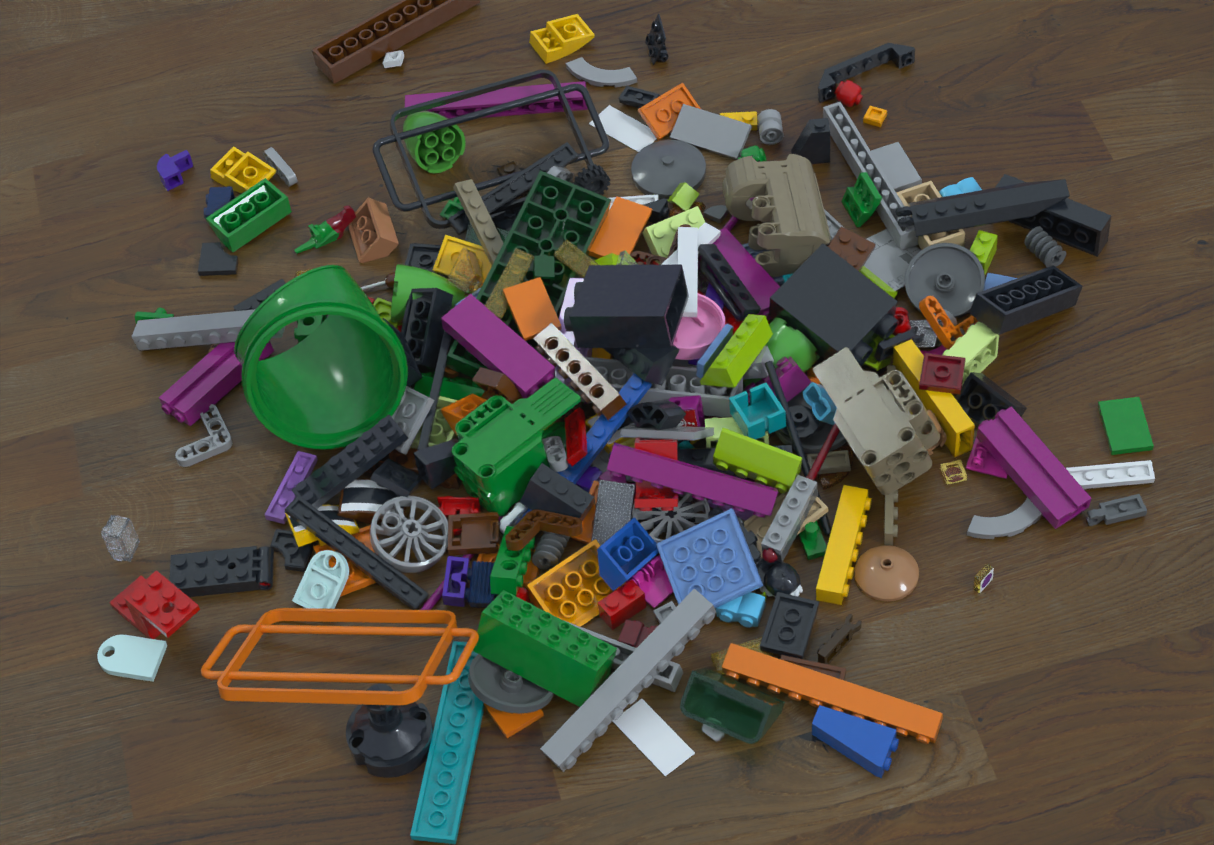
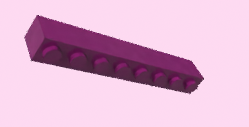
M615 442L607 466V470H610L612 475L622 477L623 474L631 476L630 479L640 483H643V480L649 481L651 486L661 489L664 486L670 487L672 492L684 494V492L691 493L693 498L704 500V498L712 499V503L724 506L725 503L733 505L735 510L745 512V509L754 511V515L763 518L766 515L771 516L778 489Z

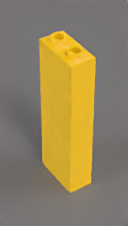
M912 339L895 346L893 350L895 370L900 371L904 375L926 410L933 411L947 435L945 445L952 455L957 457L971 451L974 440V423L951 393L919 390L924 356Z

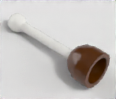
M395 272L388 274L385 281L363 286L361 289L367 290L382 285L394 288Z

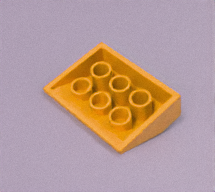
M593 540L526 585L524 588L528 589L531 603L561 620L580 627L599 615L597 602L614 591L599 575L597 549L600 547V544L597 540Z

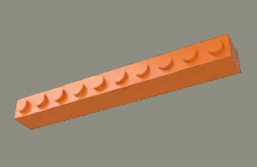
M730 643L722 665L723 672L726 673L725 676L730 679L738 680V678L747 680L746 683L751 686L759 687V685L768 687L767 690L772 693L780 694V692L788 694V697L793 700L801 701V699L810 701L809 704L817 708L821 705L896 729L897 735L903 737L911 735L916 737L918 742L929 744V742L935 743L943 720V713L733 643Z

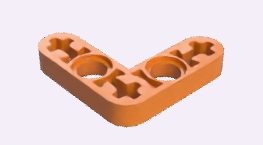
M927 296L919 302L922 314L942 345L948 350L959 337L964 336L960 328L966 334L972 323L975 325L978 322L974 316H970L954 326L935 297ZM937 319L942 321L943 327L939 325Z

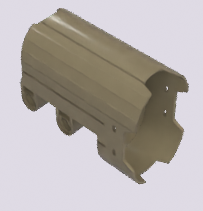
M789 154L784 161L757 162L752 156H747L728 165L726 168V178H724L722 184L726 208L735 218L744 221H761L763 223L750 228L748 246L753 250H769L757 254L755 260L771 277L794 273L822 244H825L827 247L832 240L819 186L812 164L807 158L796 154Z

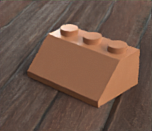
M368 197L355 212L356 218L348 225L360 263L387 257L399 244L387 205Z

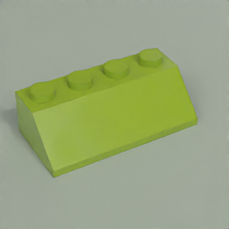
M748 314L700 380L701 385L736 387L773 335L765 315Z
M722 428L713 455V464L718 469L723 471L730 470L735 472L738 477L751 478L756 483L769 485L784 494L789 492L795 478L801 471L802 457Z

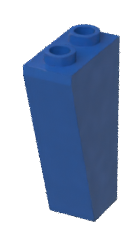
M819 705L812 722V735L875 776L882 778L884 770H889L892 758H890L891 752H896L899 744V739H896V729Z

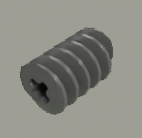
M1040 226L1033 228L1025 238V247L1030 249V252L1035 254L1046 267L1053 265L1057 267L1064 261L1067 254L1066 251H1062V247L1051 236H1048V233L1043 231V228Z
M544 531L532 556L534 565L543 570L558 565L570 536Z

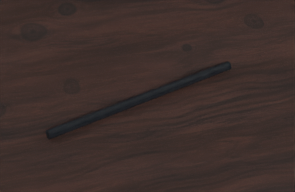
M768 361L765 363V367L776 398L786 411V426L797 456L802 457L801 468L804 477H806L810 471V466L772 361ZM824 514L819 519L825 536L831 534L832 528L827 514Z

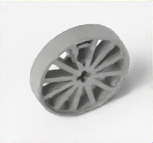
M684 492V494H679L683 498L678 503V507H674V510H672L673 512L677 511L674 518L665 516V513H668V511H639V508H635L634 503L631 520L634 517L637 521L639 519L647 520L640 524L645 530L654 528L653 522L663 519L649 534L656 543L663 541L658 539L662 532H666L667 539L672 534H678L684 531L683 529L687 530L695 526L696 524L694 523L708 520L710 507L706 498L699 500L693 498L691 493ZM685 502H695L694 504L680 508V506ZM691 508L694 510V513H681ZM703 511L705 514H697L696 512ZM652 515H661V516L652 518ZM681 516L695 517V522H690Z
M416 496L396 497L385 502L376 511L370 527L371 545L378 556L398 571L406 573L421 572L434 566L444 555L448 547V521L443 512L426 499ZM401 506H410L409 519L404 516ZM416 507L426 511L417 521L414 520ZM391 509H394V511H395V513H394V512L386 513V512H388V511L391 510ZM430 515L437 521L428 525H422ZM379 519H382L381 526L377 525ZM386 523H391L395 527H389ZM441 529L443 536L428 534V532ZM376 534H382L392 537L383 540H378ZM427 542L442 544V548L437 550ZM398 543L389 554L383 549V547ZM406 545L404 562L395 559L394 557ZM411 547L419 563H409ZM420 548H422L424 551H426L433 557L426 560Z

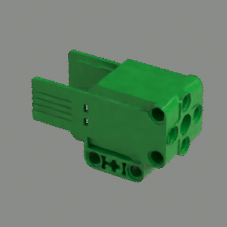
M554 378L529 398L518 399L511 404L504 397L496 395L461 419L455 426L459 442L452 447V454L457 465L454 467V471L462 480L467 494L471 497L479 498L480 505L488 512H497L499 517L505 515L509 508L522 498L530 479L539 466L543 463L550 468L542 439L559 436L567 456L565 422H556L548 429H544L581 401V397L558 378Z

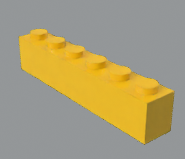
M843 485L816 587L817 601L842 605L843 597L847 598L849 585H847L848 579L852 580L854 567H851L852 562L857 561L858 550L856 547L857 544L861 545L863 532H860L861 527L865 528L867 522L865 512L866 510L869 511L872 498H868V489Z

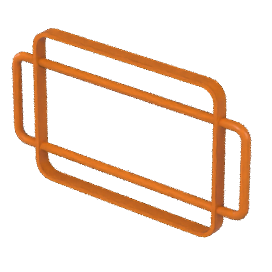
M277 608L264 613L256 625L242 624L230 628L202 666L201 674L206 679L218 680L219 695L227 701L407 705L419 700L428 685H446L456 681L479 640V634L474 629L458 628L455 614L445 610ZM280 621L431 623L448 624L447 628L271 624ZM250 633L224 671H210L236 634ZM263 633L442 636L421 675L239 671ZM470 637L453 671L445 676H433L453 638ZM232 680L415 684L414 687L405 691L228 687Z

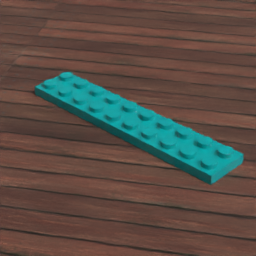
M453 641L446 675L453 671L467 642ZM473 651L459 678L450 684L443 685L411 829V840L456 844L484 712V702L473 693L468 682L471 662L478 655Z

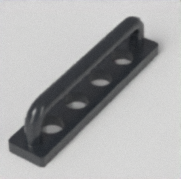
M700 244L698 247V251L702 255L700 269L737 321L743 322L748 314H758L761 310L760 306L715 244ZM708 265L710 266V268L712 269V271L715 273V275L717 276V278L719 279V281L722 283V285H723L724 288L727 290V292H728L729 295L732 297V299L734 300V302H735L736 305L739 307V309L741 310L742 313L739 312V310L737 309V307L735 306V304L732 302V300L730 299V297L727 295V293H726L725 290L722 288V286L720 285V283L718 282V280L715 278V276L713 275V273H712V272L710 271V269L708 268Z

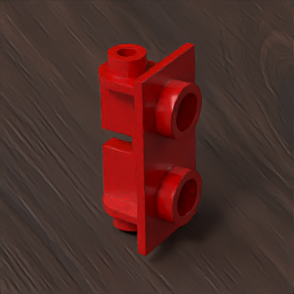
M470 496L437 497L438 508L445 517L456 515V511H460L459 514H473L481 511L479 498Z

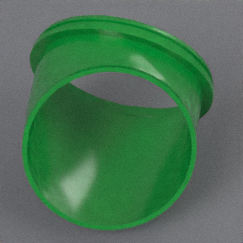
M326 265L314 268L281 286L250 315L235 341L234 354L242 365V386L250 409L257 419L274 435L301 447L334 449L353 443L381 419L389 414L391 417L394 415L406 389L408 366L406 355L398 336L388 323L380 317L374 305L349 272L339 265ZM329 315L314 332L294 347L277 356L259 361L266 344L286 325L310 316Z

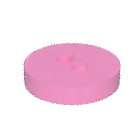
M697 293V317H682L673 345L680 349L675 359L693 360L701 358L725 326L723 311L710 298Z

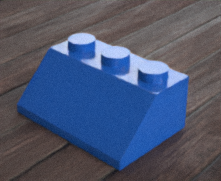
M635 517L597 549L599 575L613 591L659 553L656 546L657 543Z

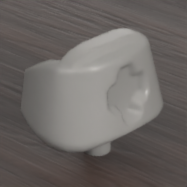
M707 719L704 722L702 731L715 742L720 741L724 737L725 731L719 722L714 719Z

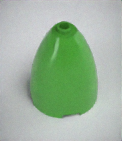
M429 111L410 114L404 121L403 132L447 120L448 118ZM457 125L404 139L407 150L414 161L422 169L430 173H441L452 168V164L457 161L460 155H463L466 143L464 133Z
M397 264L391 305V322L403 323L407 300L412 289L439 288L453 294L451 309L468 295H465V291L458 285L436 273L414 266ZM412 293L413 299H417L423 296L420 294Z
M774 318L769 324L773 335L765 346H768L774 359L773 365L775 369L778 367L776 363L781 358L787 357L788 359L791 356L804 373L807 372L820 358L818 355H815L817 349L798 329L795 330L790 326L787 327V322L781 318ZM761 378L743 379V388L745 389L752 382H758Z

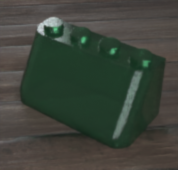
M702 668L692 670L680 702V709L689 718L741 741L753 744L759 742L780 716L785 702L711 669Z

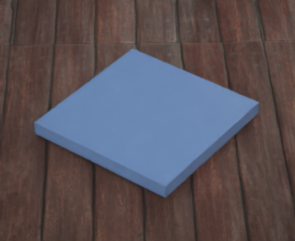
M732 508L656 544L678 605L693 589H696L714 605V608H717L763 586L739 521Z

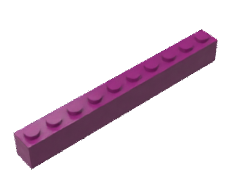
M583 81V82L560 83V84H561V87L567 86V85H570V84H581V85H583L584 87H586V82H585V81ZM553 84L506 87L425 111L434 112L450 119L555 88ZM462 91L405 95V107ZM579 91L565 94L571 111L587 110L583 96ZM558 96L481 118L564 112Z

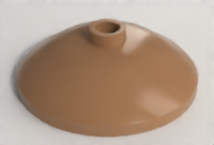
M882 545L867 550L859 557L855 565L854 576L857 586L864 594L872 599L888 602L900 600L908 596L915 589L919 580V568L913 556L904 549L896 546Z

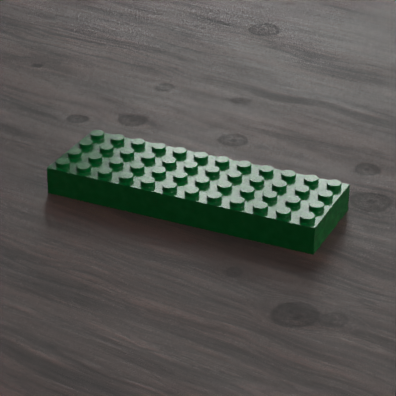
M540 170L476 299L522 338L503 294V289L533 280L534 256L543 254L554 256L555 277L553 287H545L558 317L569 279L577 278L609 212L611 199ZM527 340L526 342L539 353L535 348L538 345L535 340ZM454 341L447 355L446 367L474 378L480 367L488 369L459 342Z

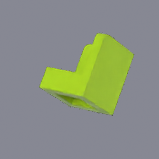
M686 182L680 183L668 199V202L675 203L682 210L687 211L699 196V193Z

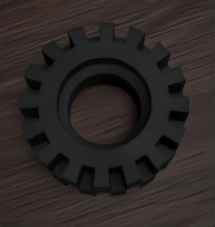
M593 164V167L589 165L587 166L588 169L584 167L582 173H577L578 176L574 178L575 185L602 195L604 190L607 191L609 189L607 186H610V178L600 165Z

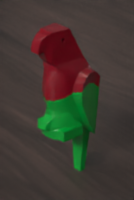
M344 206L340 213L328 218L320 225H309V231L312 236L308 242L294 249L295 253L298 254L313 247L317 249L342 238L345 228L356 218L353 208L351 206Z

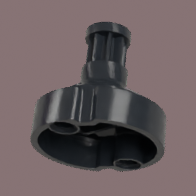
M379 683L369 687L366 691H393V689L386 684ZM414 702L407 705L359 704L348 719L346 740L356 764L366 765L369 774L383 778L399 777L414 771L425 762L428 757L434 727L429 711L423 703L417 704Z

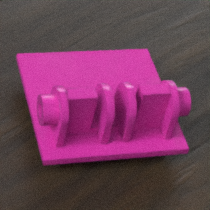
M976 438L966 469L1007 479L1008 474Z
M660 555L654 556L653 559L626 581L627 583L632 579L645 593L646 602L654 609L673 593Z

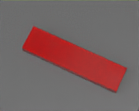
M577 408L565 418L567 462L571 466L588 454L585 412L581 408Z

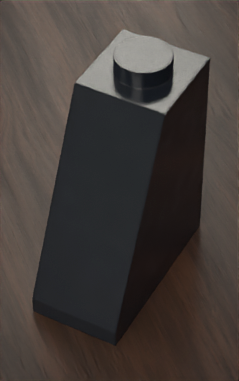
M828 118L809 119L791 149V154L805 157L811 164L830 163V126Z
M457 438L414 452L419 477L431 489H434L456 474L454 467L457 465L452 454V447L459 442Z

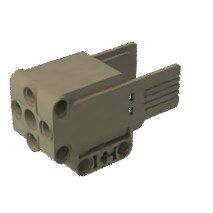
M847 347L813 368V372L837 407L833 419L881 494L889 495L931 468L932 460L927 449L938 443L940 434L923 403L900 371L892 370L880 378L876 372L863 371Z

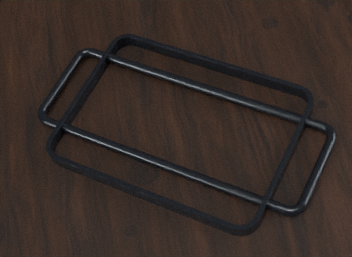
M544 69L395 111L390 120L392 135L378 139L372 148L393 205L403 212L421 208L425 220L433 228L445 229L452 227L448 220H435L427 206L458 197L455 190L424 199L401 140L558 96L581 150V153L578 154V159L572 163L585 160L587 166L591 165L593 167L592 158L606 153L610 144L588 90L581 84H570L561 87L557 76L553 72ZM538 78L548 79L555 88L401 133L397 132L394 123L403 116ZM579 91L582 94L601 139L602 146L600 148L588 151L566 99V93ZM395 142L418 201L409 204L400 202L381 155V146ZM521 171L475 184V186L480 191L501 185ZM527 196L513 200L493 214L523 206Z

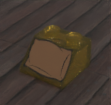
M463 247L446 283L472 294L482 287L484 278L476 253Z

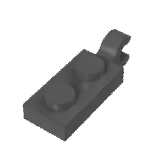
M1140 494L1099 503L1098 509L1087 512L1089 517L1086 518L1089 526H1094L1102 520L1108 525L1145 516L1147 509Z

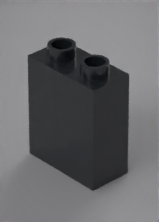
M822 244L770 297L769 316L773 319L776 317L781 318L787 322V327L790 326L795 330L798 329L817 349L816 353L825 360L847 347L859 365L862 366L873 352V348L869 346L877 336L886 340L899 324V320L895 318L898 301L825 244Z
M682 264L589 265L583 282H576L575 302L573 307H567L564 312L565 329L568 332L574 333L577 348H672L689 298Z

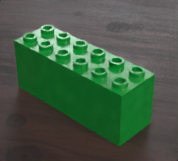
M504 590L482 611L477 631L479 640L473 649V652L579 707L609 678L617 651L616 647Z

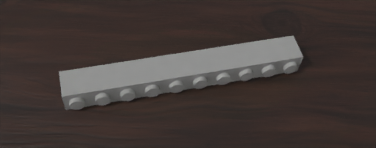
M837 102L823 107V118H828L830 135L854 175L858 179L860 173L867 172L880 193L882 200L876 211L898 248L904 250L918 245L915 227H900L898 225L899 219L911 216L899 217L896 215L895 211L905 206L842 103Z
M693 589L540 748L545 756L563 772L566 769L572 768L577 761L576 758L582 752L585 753L591 748L592 742L598 736H602L607 731L608 725L623 714V709L628 704H632L637 700L641 690L648 688L653 683L654 677L668 667L669 661L674 656L682 653L685 648L684 645L689 640L695 639L700 629L714 619L716 613L714 605L696 589Z

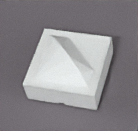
M403 51L386 53L383 61L384 68L402 66L404 59Z

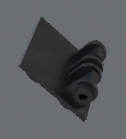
M660 14L652 22L650 33L647 34L645 39L653 65H655L656 60L666 62L669 57L665 46L666 35Z

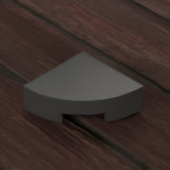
M717 205L708 208L704 212V217L721 223L729 211L725 205Z

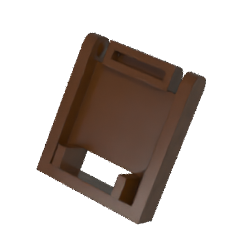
M497 512L449 515V556L497 553L499 551V514ZM454 529H462L461 541L460 538H454Z

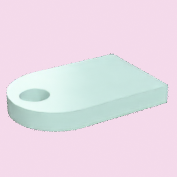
M324 550L315 554L308 564L292 601L304 608L335 609L349 576V566L345 557L331 550ZM334 556L336 558V565L331 568L329 566V559Z
M116 635L103 642L98 650L97 658L101 668L110 675L154 682L167 648L166 641ZM110 650L115 651L112 656H104Z

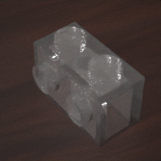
M111 515L106 526L102 528L101 536L111 558L117 561L131 562L140 543L130 518Z

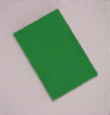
M1140 397L1098 402L1111 455L1153 450L1154 445Z

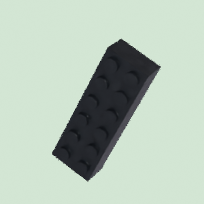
M1004 174L995 188L1027 182ZM1066 198L1033 217L1010 220L1009 222L1029 230L1040 226L1054 240L1098 257L1108 242L1111 215Z
M1053 265L976 293L970 314L979 322L989 327L992 332L1000 335L1075 306L1083 286Z

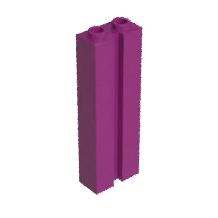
M726 228L720 229L721 236L713 244L717 246L760 306L761 310L758 314L754 315H765L767 321L771 320L772 317L769 316L770 297L780 286ZM700 255V256L698 257V262H699V263H700V260H701L702 255ZM708 265V268L710 269V271H711V272L713 273V275L717 278V276L715 275V273L712 271V269H711L710 266Z
M472 294L468 295L441 318L442 327L448 334L489 370L505 374L517 387L523 399L529 398L540 387L555 378V367Z
M270 340L264 347L259 361L265 360L274 352ZM235 342L217 345L159 397L162 404L161 409L167 415L171 414L180 423L184 422L191 426L201 417L200 414L202 412L205 414L209 410L211 404L215 405L242 380V365L234 354Z
M1012 406L1007 410H1000L995 415L994 420H985L978 426L976 438L1054 529H1057L1089 508L1091 497Z

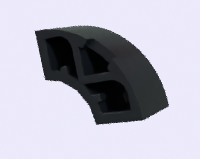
M667 400L639 403L627 412L637 428L655 426L658 430L676 428L686 415L681 407Z

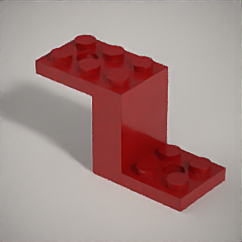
M635 439L636 449L678 460V440ZM643 480V483L636 482L635 508H639V511H652V508L661 507L662 511L674 510V507H678L679 494L672 492L670 487L664 486L661 489L651 486L649 481Z
M157 570L147 579L143 576L138 577L109 602L114 610L149 639H155L161 633L169 638L200 610L198 604Z

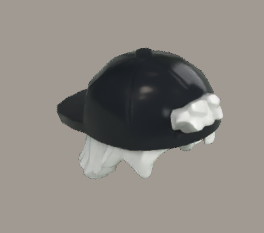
M763 558L761 559L762 564L757 567L763 583V586L760 587L762 593L765 591L766 595L776 597L777 592L793 596H799L802 593L800 576L790 564L778 561L768 563Z

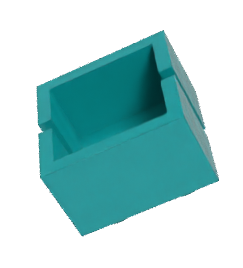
M767 383L750 389V406H748V393L746 391L729 398L730 414L744 436L756 440L765 436L766 431L770 434L786 427V411Z

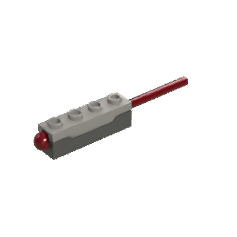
M836 423L833 425L806 477L797 475L761 542L762 557L768 563L775 561L783 562L818 496L817 482L814 479L840 432Z

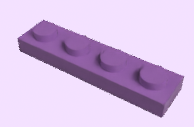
M301 451L297 452L265 513L266 520L281 524L286 523L285 508L296 498L292 489L299 482L310 476L318 461L316 455Z

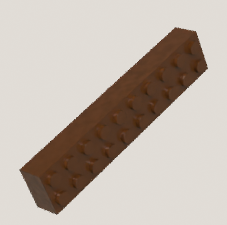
M400 0L313 48L312 53L315 65L335 84L382 58L386 53L398 49L480 3V0Z

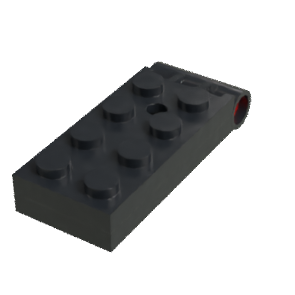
M251 546L171 555L169 581L188 597L270 590L273 587L274 549L268 546L260 548Z

